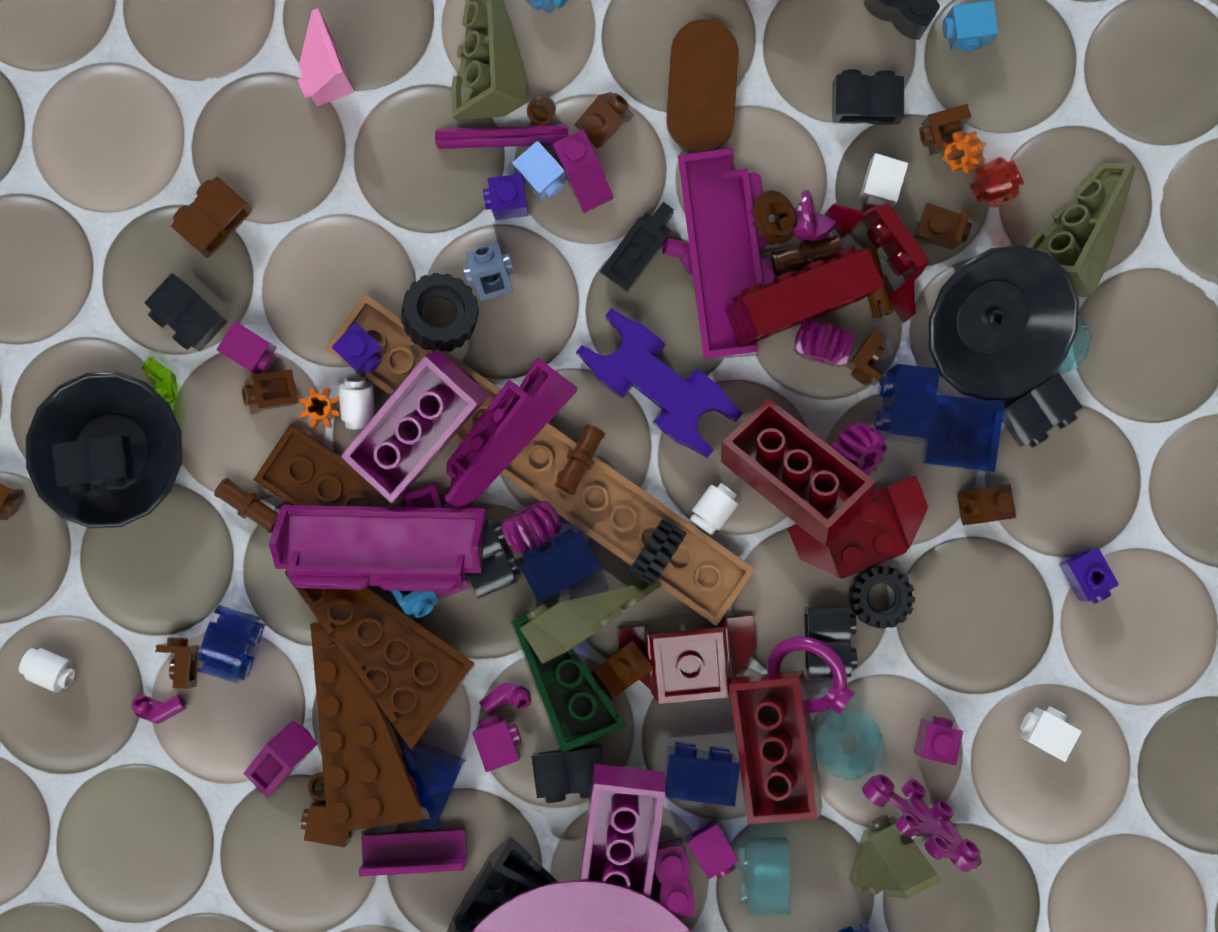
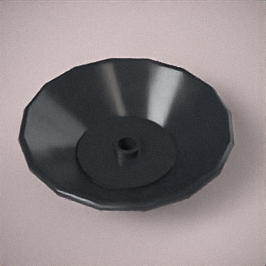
M1024 245L990 248L964 262L941 287L929 317V351L940 376L961 394L985 401L1016 398L1043 384L1066 359L1078 331L1079 299L1070 274L1049 253ZM997 313L996 319L990 322L991 316Z
M120 372L85 373L59 385L36 409L26 435V469L38 497L61 518L90 529L123 527L149 515L172 491L182 465V431L170 404L147 382ZM118 435L130 437L135 478L125 480L124 487L103 489V483L90 485V492L69 494L68 488L57 487L52 445Z

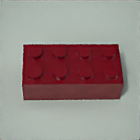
M855 247L837 253L834 258L826 262L824 259L815 261L793 274V271L777 276L773 279V282L763 287L759 283L741 291L742 294L732 298L734 303L725 309V312L739 346L743 347L800 325L805 321L813 320L861 301L882 289L884 284L869 248L856 252Z
M770 398L762 403L721 442V462L824 547L872 501L876 482Z
M804 670L735 677L729 683V691L748 824L818 819L823 806Z

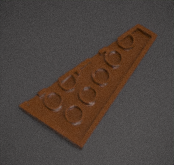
M286 570V571H285V575H286V577H287L288 580H289V576H288V573H287V570ZM367 587L364 589L295 588L407 746L413 751L473 669L475 663Z
M319 622L310 624L328 834L431 819L426 807H422L416 792L418 787L414 778L410 777L402 759L404 756L389 719Z

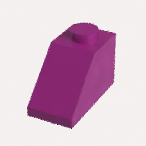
M584 129L552 144L554 155L559 165L565 170L566 179L583 214L614 199L600 162Z
M293 719L265 745L243 774L268 798L308 757L318 743L312 738L306 728L301 727Z

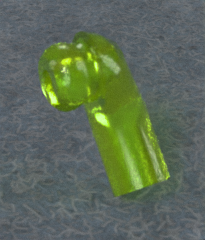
M150 357L144 362L141 370L156 381L155 391L171 405L177 398L176 376L153 357Z

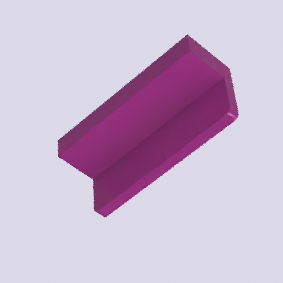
M466 828L365 833L361 836L363 864L358 869L360 877L462 871L468 863Z

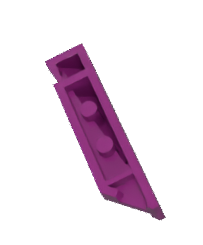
M538 357L520 387L511 380H508L447 461L446 473L451 477V490L445 495V501L456 508H469L572 398L578 388Z

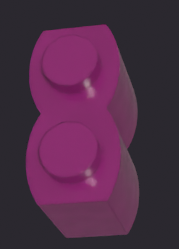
M680 838L658 841L654 869L659 880L660 904L679 919L692 917L695 909V898L688 877L689 861L686 848Z

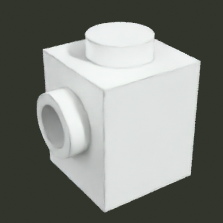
M875 153L869 163L859 200L866 202L868 208L883 204H889L893 208L897 203L908 163Z
M1050 706L1047 711L1035 707L1033 713L1029 712L1024 717L1020 726L1022 733L1019 738L1066 762L1082 731L1066 723L1068 716Z

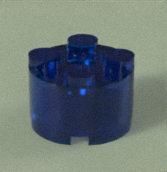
M218 605L214 613L220 616L216 623L210 621L197 658V660L204 663L196 666V672L238 684L240 680L244 681L246 676L249 677L255 657L250 656L252 647L260 644L266 624L260 623V617Z

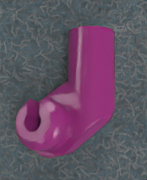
M666 238L662 246V254L679 258L686 270L693 275L689 243Z
M504 682L480 700L479 704L490 715L502 704L517 706V709H525L531 703L530 691L523 685Z
M179 694L165 702L145 695H139L131 703V708L136 716L155 724H160L187 709L184 699Z

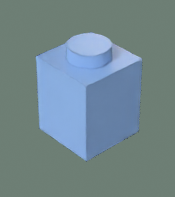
M538 140L512 162L514 172L516 174L522 173L524 183L540 201L546 196L549 198L554 197L565 186L563 183L566 179L565 170Z

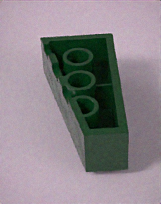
M527 614L509 620L555 741L562 753L627 727L625 721L613 707L606 694L599 687L573 648L542 664L520 630L521 626L530 621L526 616Z

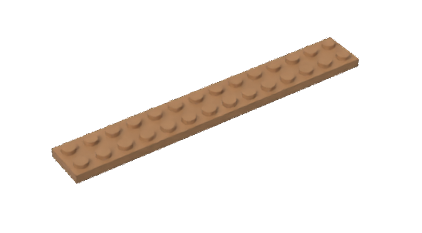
M365 293L325 347L328 352L350 366L331 347L356 322L387 351L382 356L384 358L382 363L373 372H367L364 377L391 396L423 357L433 352V350L427 351L422 349L418 344L415 345L411 341L410 336L406 335L401 319ZM441 351L489 395L488 399L453 438L454 441L461 444L501 389L447 351ZM549 423L502 471L501 474L540 502L549 501L561 517L631 566L662 518L686 532L687 534L657 580L661 584L660 587L715 626L718 625L756 571V569L596 456H593L594 464L591 469L586 470L574 495L567 494L558 489L555 483L568 462L567 454L569 450H574L577 443Z

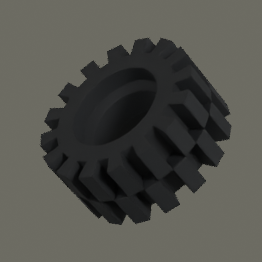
M662 518L629 571L653 586L687 533Z
M874 566L863 570L859 576L855 577V582L853 586H850L849 590L851 592L849 603L852 604L853 613L863 623L881 629L893 628L897 626L896 624L903 623L907 619L905 618L907 614H911L913 610L911 608L912 602L915 603V596L912 595V591H914L913 585L909 584V578L901 574L900 570L896 568ZM880 583L890 586L895 596L892 606L883 611L876 610L869 602L870 590Z

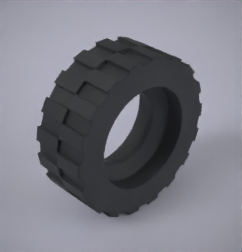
M433 273L429 276L424 275L420 277V280L414 281L410 289L406 291L401 311V322L404 324L406 335L410 336L411 341L415 345L418 344L427 351L439 349L440 351L450 352L454 348L462 347L465 341L471 338L479 314L478 300L476 295H473L472 288L464 284L462 279H457L447 273L445 275ZM434 298L446 299L454 305L457 317L450 326L444 328L434 327L423 316L425 304Z

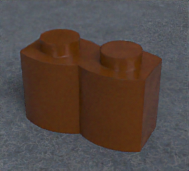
M219 177L202 183L196 192L197 197L195 201L190 205L180 207L173 217L174 222L171 225L176 232L206 258H209L220 248L229 234L238 228L252 211L251 206Z

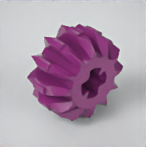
M808 320L801 324L796 334L794 351L802 358L832 367H841L847 364L848 358L852 354L854 336L847 330L837 326Z
M857 422L854 426L847 425L844 433H838V439L830 445L868 476H870L872 471H877L878 464L884 461L882 455L887 450V446L884 444L885 438L881 436V433L873 427Z
M542 501L531 506L529 505L511 515L508 519L504 520L501 529L508 546L512 548L513 552L521 553L535 549L537 546L554 538L562 529V525L555 508L551 506L549 501Z

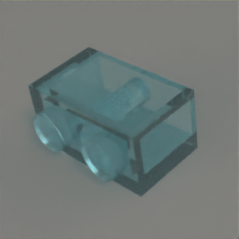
M786 837L744 838V848H738L739 869H745V883H739L740 905L745 904L748 915H791L789 842Z

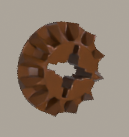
M774 190L766 191L755 198V207L750 213L755 217V221L751 226L758 227L759 229L758 238H766L768 245H781L791 240L794 236L793 230L797 226V217L790 200L784 194ZM779 215V218L775 222L770 223L768 216Z

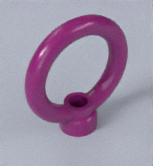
M804 636L788 638L775 646L768 658L767 674L781 673V663L784 657L798 650L812 652L820 656L828 664L833 675V686L824 697L808 699L810 713H819L832 709L840 715L855 691L847 686L846 669L837 653L827 644Z

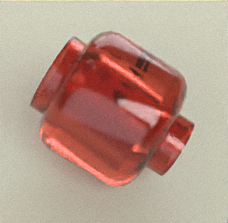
M997 157L974 170L975 182L970 184V187L978 203L985 200L989 207L996 208L1018 197L1021 190L1020 186L1024 184V181L1013 159L1007 161L1003 157Z

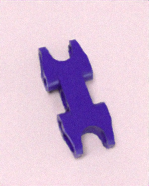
M611 308L605 315V319L609 321L610 325L622 337L619 350L612 355L602 356L581 345L576 351V355L585 362L602 384L619 397L624 398L632 387L636 388L662 409L653 420V424L676 443L692 449L707 459L713 452V449L697 432L698 418L705 412L715 411L737 422L743 413L727 397L722 388L701 371L695 369L686 381L656 358L666 346L665 343L641 323L633 321Z

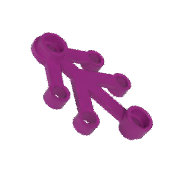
M883 774L872 776L863 785L862 791L864 795L874 805L884 807L889 801L903 812L895 822V825L904 836L909 838L913 836L930 838L924 846L933 858L937 860L949 858L958 869L964 872L977 869L982 864L981 852L978 846L969 839L965 838L963 840L950 821L954 816L952 808L944 801L938 800L929 810L922 799L926 794V790L918 781L910 779L902 787L903 794L911 801L913 806L893 792L895 789L893 782Z

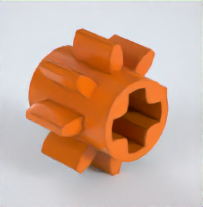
M959 130L953 133V139L943 142V146L946 149L942 160L951 166L952 172L963 168V171L967 174L975 170V164L986 160L982 156L986 143H982L976 137V131L965 135L963 130Z
M311 387V395L307 400L304 398L299 399L305 405V411L300 413V417H311L310 427L315 429L320 422H323L326 427L331 428L332 423L330 420L334 416L341 417V413L337 411L336 407L337 404H340L339 397L330 399L331 389L328 387L323 389L322 394ZM318 401L328 404L323 408L325 413L323 415L314 412L318 408Z

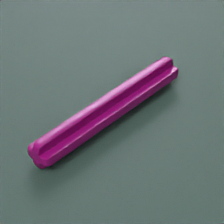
M567 125L437 129L435 132V144L439 149L532 146L538 140L543 146L552 145L569 136Z

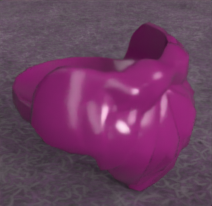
M803 190L801 193L802 201L795 208L798 225L794 228L793 233L800 241H821L833 231L837 225V220L817 214L810 191Z

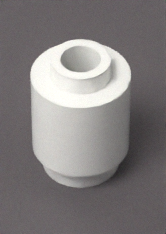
M349 377L345 379L344 384L338 386L341 420L345 421V427L348 429H364L375 416L373 384L366 382L364 377Z
M722 483L718 487L710 485L692 509L694 514L689 520L712 536L715 530L720 531L737 508L738 503L734 501L737 494Z
M34 648L29 649L19 665V673L23 674L27 681L55 693L60 692L63 688L67 689L72 684L76 673L71 660L43 648L38 650Z

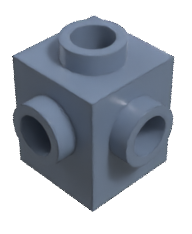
M498 242L491 245H481L472 251L465 252L469 266L463 267L468 286L475 285L480 302L513 292L509 275L515 273L509 253L502 255Z

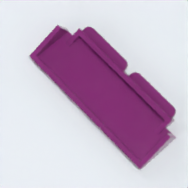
M732 148L678 155L704 360L758 356L757 342L743 347L739 346L725 309L734 303L732 298L742 294L741 291L759 283L763 287L773 282L774 279L772 261L767 257L760 258L759 248L766 247L768 242L766 238H758V227L751 226L755 221V217L750 213L755 207L754 199L763 193L761 177L755 172L749 173L748 168L734 170Z
M282 505L269 541V547L275 569H287L290 584L295 588L364 589L369 585L380 586L383 590L449 592L463 587L464 573H481L486 511L485 509Z

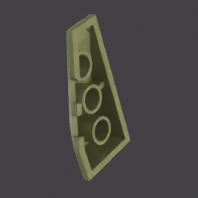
M466 0L462 25L467 28L463 45L458 46L457 57L462 59L459 76H453L451 86L452 117L460 120L507 116L527 103L526 72L504 0Z
M1102 163L1076 190L1077 197L1065 210L1059 209L1052 216L1054 222L1044 233L1038 231L1027 245V247L1049 253L1070 274L1078 297L1091 298L1106 270L1136 168L1134 164Z
M658 580L653 586L648 583H641L560 602L547 609L545 604H542L526 615L530 621L521 626L520 630L543 664L584 641L600 630L603 625L623 613L622 610H626L659 588L661 584Z
M887 815L878 817L869 823V829L863 831L849 876V880L857 892L863 893L869 888L871 894L877 895L882 890H885L887 896L908 899L939 883L941 880L913 839L904 836L897 829L895 822L898 819L894 816L890 818Z

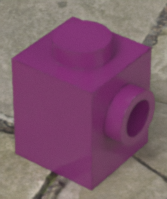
M234 321L216 350L250 372L260 374L261 371L266 372L276 358L274 352L277 347Z
M498 715L478 721L479 728H476L472 734L485 772L520 760L521 755L517 745L521 744L522 740L516 724L510 725L508 717L499 720Z
M933 716V721L921 719L914 753L921 758L956 765L963 731L953 726L954 720L938 716Z
M716 819L711 820L686 836L689 847L708 879L715 875L718 879L722 878L736 868L734 864L739 861L737 854Z

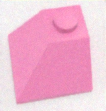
M319 8L311 12L299 62V68L303 77L298 79L304 97H311L317 107L354 93L332 32Z

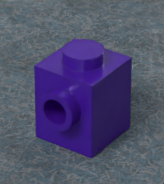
M522 173L488 178L489 189H483L485 209H492L495 221L529 216Z
M356 322L331 347L362 376L367 372H373L384 359L382 356L387 352Z
M1088 548L1059 564L1079 601H1091L1093 604L1101 602L1112 595L1111 589L1119 585L1099 548Z

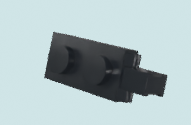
M663 202L653 216L646 212L642 217H639L604 264L600 274L628 293L670 233L671 229L665 225L674 214V209Z

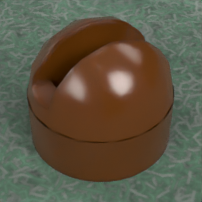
M545 95L535 97L527 106V115L536 125H547L556 113L554 100Z
M318 773L310 779L308 791L314 799L325 802V791L315 790L316 784L324 785L323 773Z

